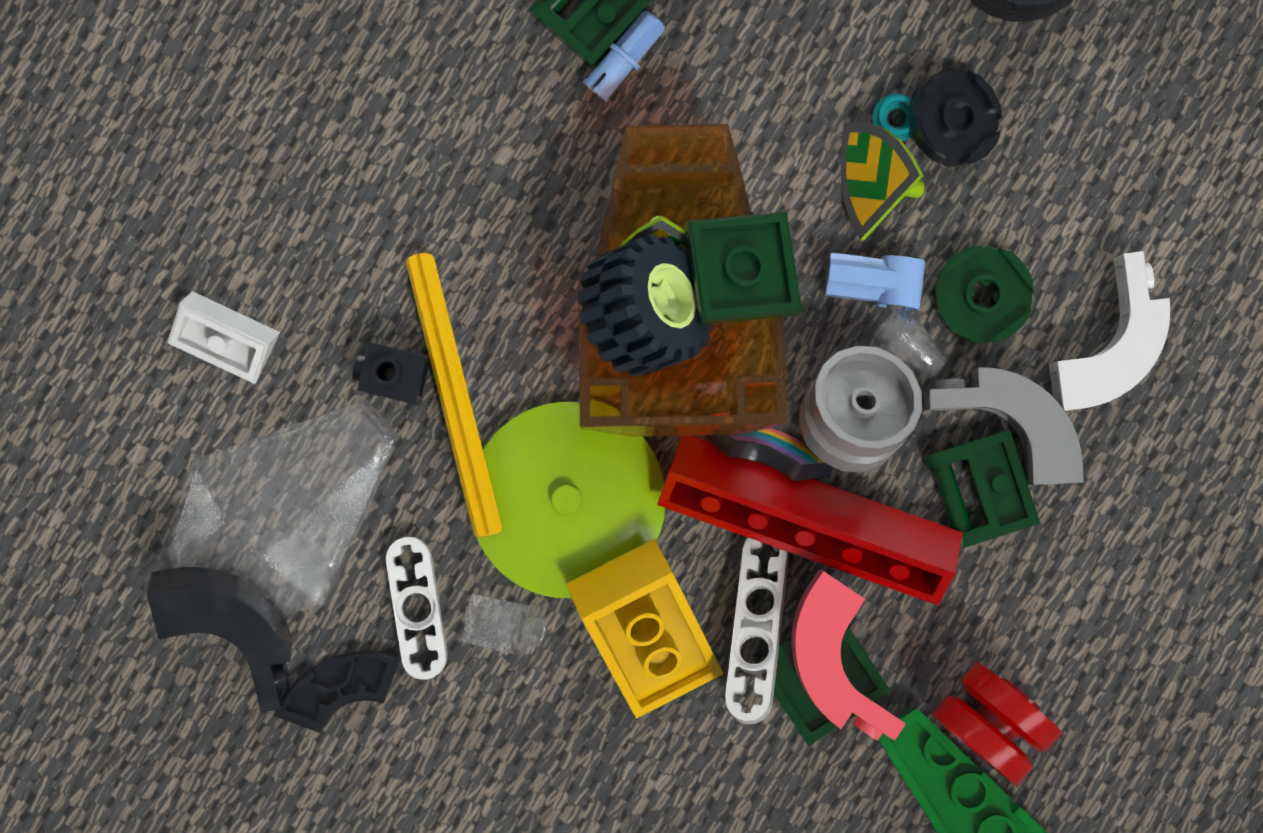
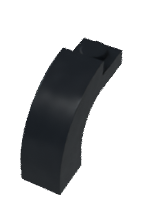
M180 567L152 572L147 590V598L158 639L192 633H207L228 640L247 659L260 712L281 709L282 690L289 689L290 687L286 663L291 661L292 636L283 615L272 600L250 582L225 571L204 567Z

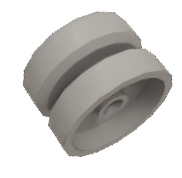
M851 347L838 351L821 367L799 407V428L807 447L822 462L841 471L865 472L882 466L898 451L903 442L913 432L922 412V391L913 371L898 356L879 347Z

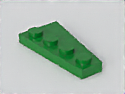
M916 707L897 717L906 724L895 741L884 733L880 736L878 740L936 833H1047Z

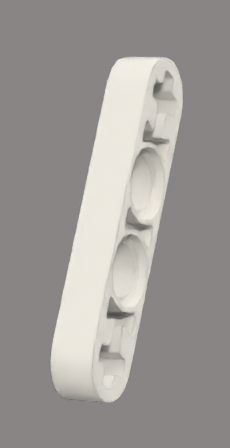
M747 538L742 552L725 694L726 706L729 712L739 722L745 724H756L764 720L770 713L773 704L789 553L773 547L775 552H779V556L770 557L767 572L769 577L778 576L777 582L765 578L749 579L750 573L760 576L761 562L758 556L752 554L754 550H761L763 547L762 542ZM757 589L768 590L774 596L773 608L763 615L753 614L747 609V598L751 592ZM754 637L765 640L769 646L767 657L758 664L747 663L741 657L742 645L746 640ZM738 670L752 675L767 673L765 681L755 677L754 692L757 697L763 698L761 705H753L751 713H744L743 706L735 702L737 696L745 695L748 682L745 676L737 678Z

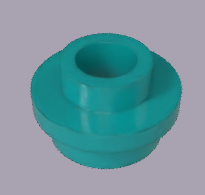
M899 93L883 97L873 110L872 124L889 130L902 142L909 140L913 137L910 131L908 114L912 98ZM893 110L902 112L905 117L904 125L901 127L890 125L887 120L888 113Z

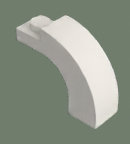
M1144 251L1124 253L1113 259L1120 320L1111 342L1101 352L1092 357L1063 360L1049 364L1052 395L1065 411L1097 406L1122 396L1148 374L1164 347L1170 324V298L1150 300L1149 292L1154 290V273L1151 264L1145 263Z

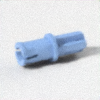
M643 11L616 44L612 43L609 46L611 50L589 77L584 79L583 84L594 93L596 92L598 97L607 103L609 97L632 69L636 71L640 69L638 62L664 32L665 26L652 13Z

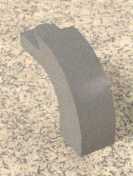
M978 367L971 370L972 388H965V379L935 380L936 389H929L923 392L924 411L980 409L992 412L1005 419L1020 438L1024 454L1025 477L1028 485L1084 483L1081 447L1070 418L1059 402L1032 380L1003 369Z

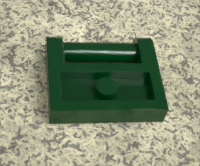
M536 0L528 9V12L593 69L610 50L609 46L612 43L616 44L643 11H646L655 0H585L566 22L557 13L569 0Z
M1010 429L924 456L928 471L933 470L951 528L963 532L960 549L1041 524ZM964 459L985 521V525L975 528L971 526L952 467V463Z

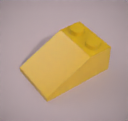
M655 538L566 583L581 620L636 719L724 674Z

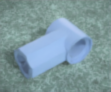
M830 253L824 296L876 302V306L886 308L887 305L905 306V311H919L925 261L906 256L887 255L878 259Z

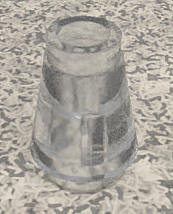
M902 308L896 309L880 324L874 333V337L880 342L879 348L898 356L908 367L919 374L921 373L926 379L934 376L947 361V357L941 353L939 347L913 312L907 314Z

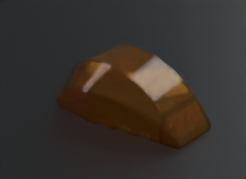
M728 124L626 126L596 258L618 248L633 232L649 223L656 216L666 217L669 221L684 229V224L688 220L754 215L751 212L745 191V182ZM783 317L713 324V329L708 331L710 340L707 346L701 348V353L697 356L640 376H629L627 371L620 373L613 369L611 360L605 362L598 355L599 349L596 344L591 345L586 336L589 333L586 324L581 323L580 319V429L630 437L735 435L787 425L785 328Z

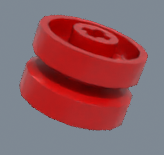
M975 661L962 676L960 683L962 689L980 705L976 711L960 698L946 695L931 715L999 774L1018 787L1032 771L1033 765L1029 756L1016 746L1013 741L1018 737L1037 752L1047 753L1063 733L1040 711V707L1006 678L1001 679L980 662Z

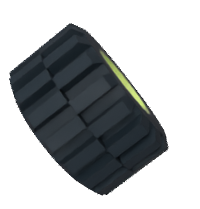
M647 235L606 252L587 265L588 271L582 273L580 279L583 290L578 292V303L582 305L583 312L579 313L581 323L586 324L589 333L586 336L591 345L596 344L599 349L598 355L605 362L611 360L613 369L620 373L627 371L629 376L647 375L693 358L701 353L702 347L707 346L710 340L708 331L713 329V324L699 325L688 252L682 245L675 246L673 240L666 236L658 238L657 235Z

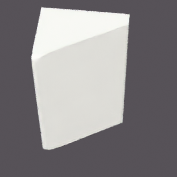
M192 291L179 304L167 343L256 384L280 332Z

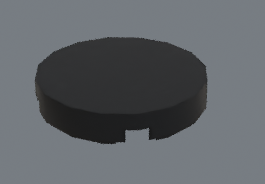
M947 68L924 79L914 91L908 110L910 131L917 146L932 161L946 167H964L988 156L998 143L1001 131L997 132L999 128L998 120L1002 119L1001 105L993 88L980 75L971 71L963 72L956 70L958 68Z

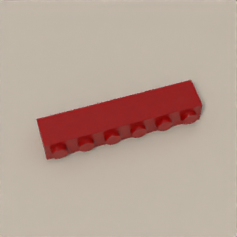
M686 433L681 435L657 503L658 506L935 605L940 604L956 574L963 532L814 479L793 481L782 472L763 463L744 458H729L713 443Z

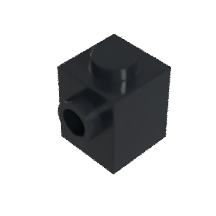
M368 342L366 353L359 351L357 354L352 379L359 381L357 391L420 406L430 359L427 355Z

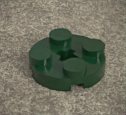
M972 246L953 256L940 270L933 289L935 309L943 325L956 337L973 344L996 343L1016 333L1029 318L1032 293L1034 292L1033 280L1025 264L1012 252L990 246ZM978 282L982 287L991 284L995 288L996 292L991 296L994 302L992 307L988 308L983 303L976 305L973 302L972 297L975 295V291L972 287L975 283Z

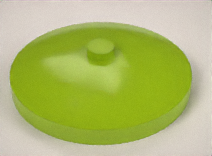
M556 402L534 407L519 414L502 426L483 449L502 524V531L489 537H477V540L492 564L504 576L522 588L548 597L572 598L566 583L654 538L657 542L665 516V508L657 505L664 485L660 465L643 436L627 421L611 411L579 402Z

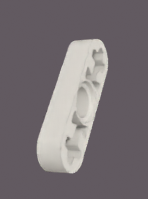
M404 537L396 540L389 547L386 554V566L403 667L412 677L425 680L435 677L444 669L448 658L431 551L428 545L421 539ZM411 545L413 552H421L423 560L415 564L416 579L426 576L428 587L414 585L402 591L399 590L398 580L408 581L406 567L402 565L397 566L396 556L403 554V546ZM413 593L423 594L430 601L431 612L424 621H411L404 614V601ZM433 624L436 635L426 634L425 637L428 649L432 651L437 650L438 659L431 662L430 670H423L421 663H413L411 659V654L419 651L418 636L408 640L406 629L417 631Z

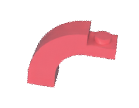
M818 570L799 601L792 625L791 649L795 670L800 683L816 708L840 729H842L851 713H854L857 717L852 724L877 741L882 733L895 741L906 723L858 692L848 680L841 662V643L844 633L865 601V598L826 572Z

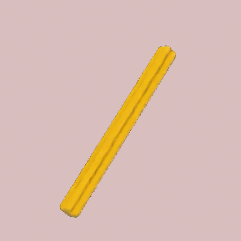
M427 252L417 253L406 259V267L473 534L479 538L489 537L501 532L502 524L434 256Z

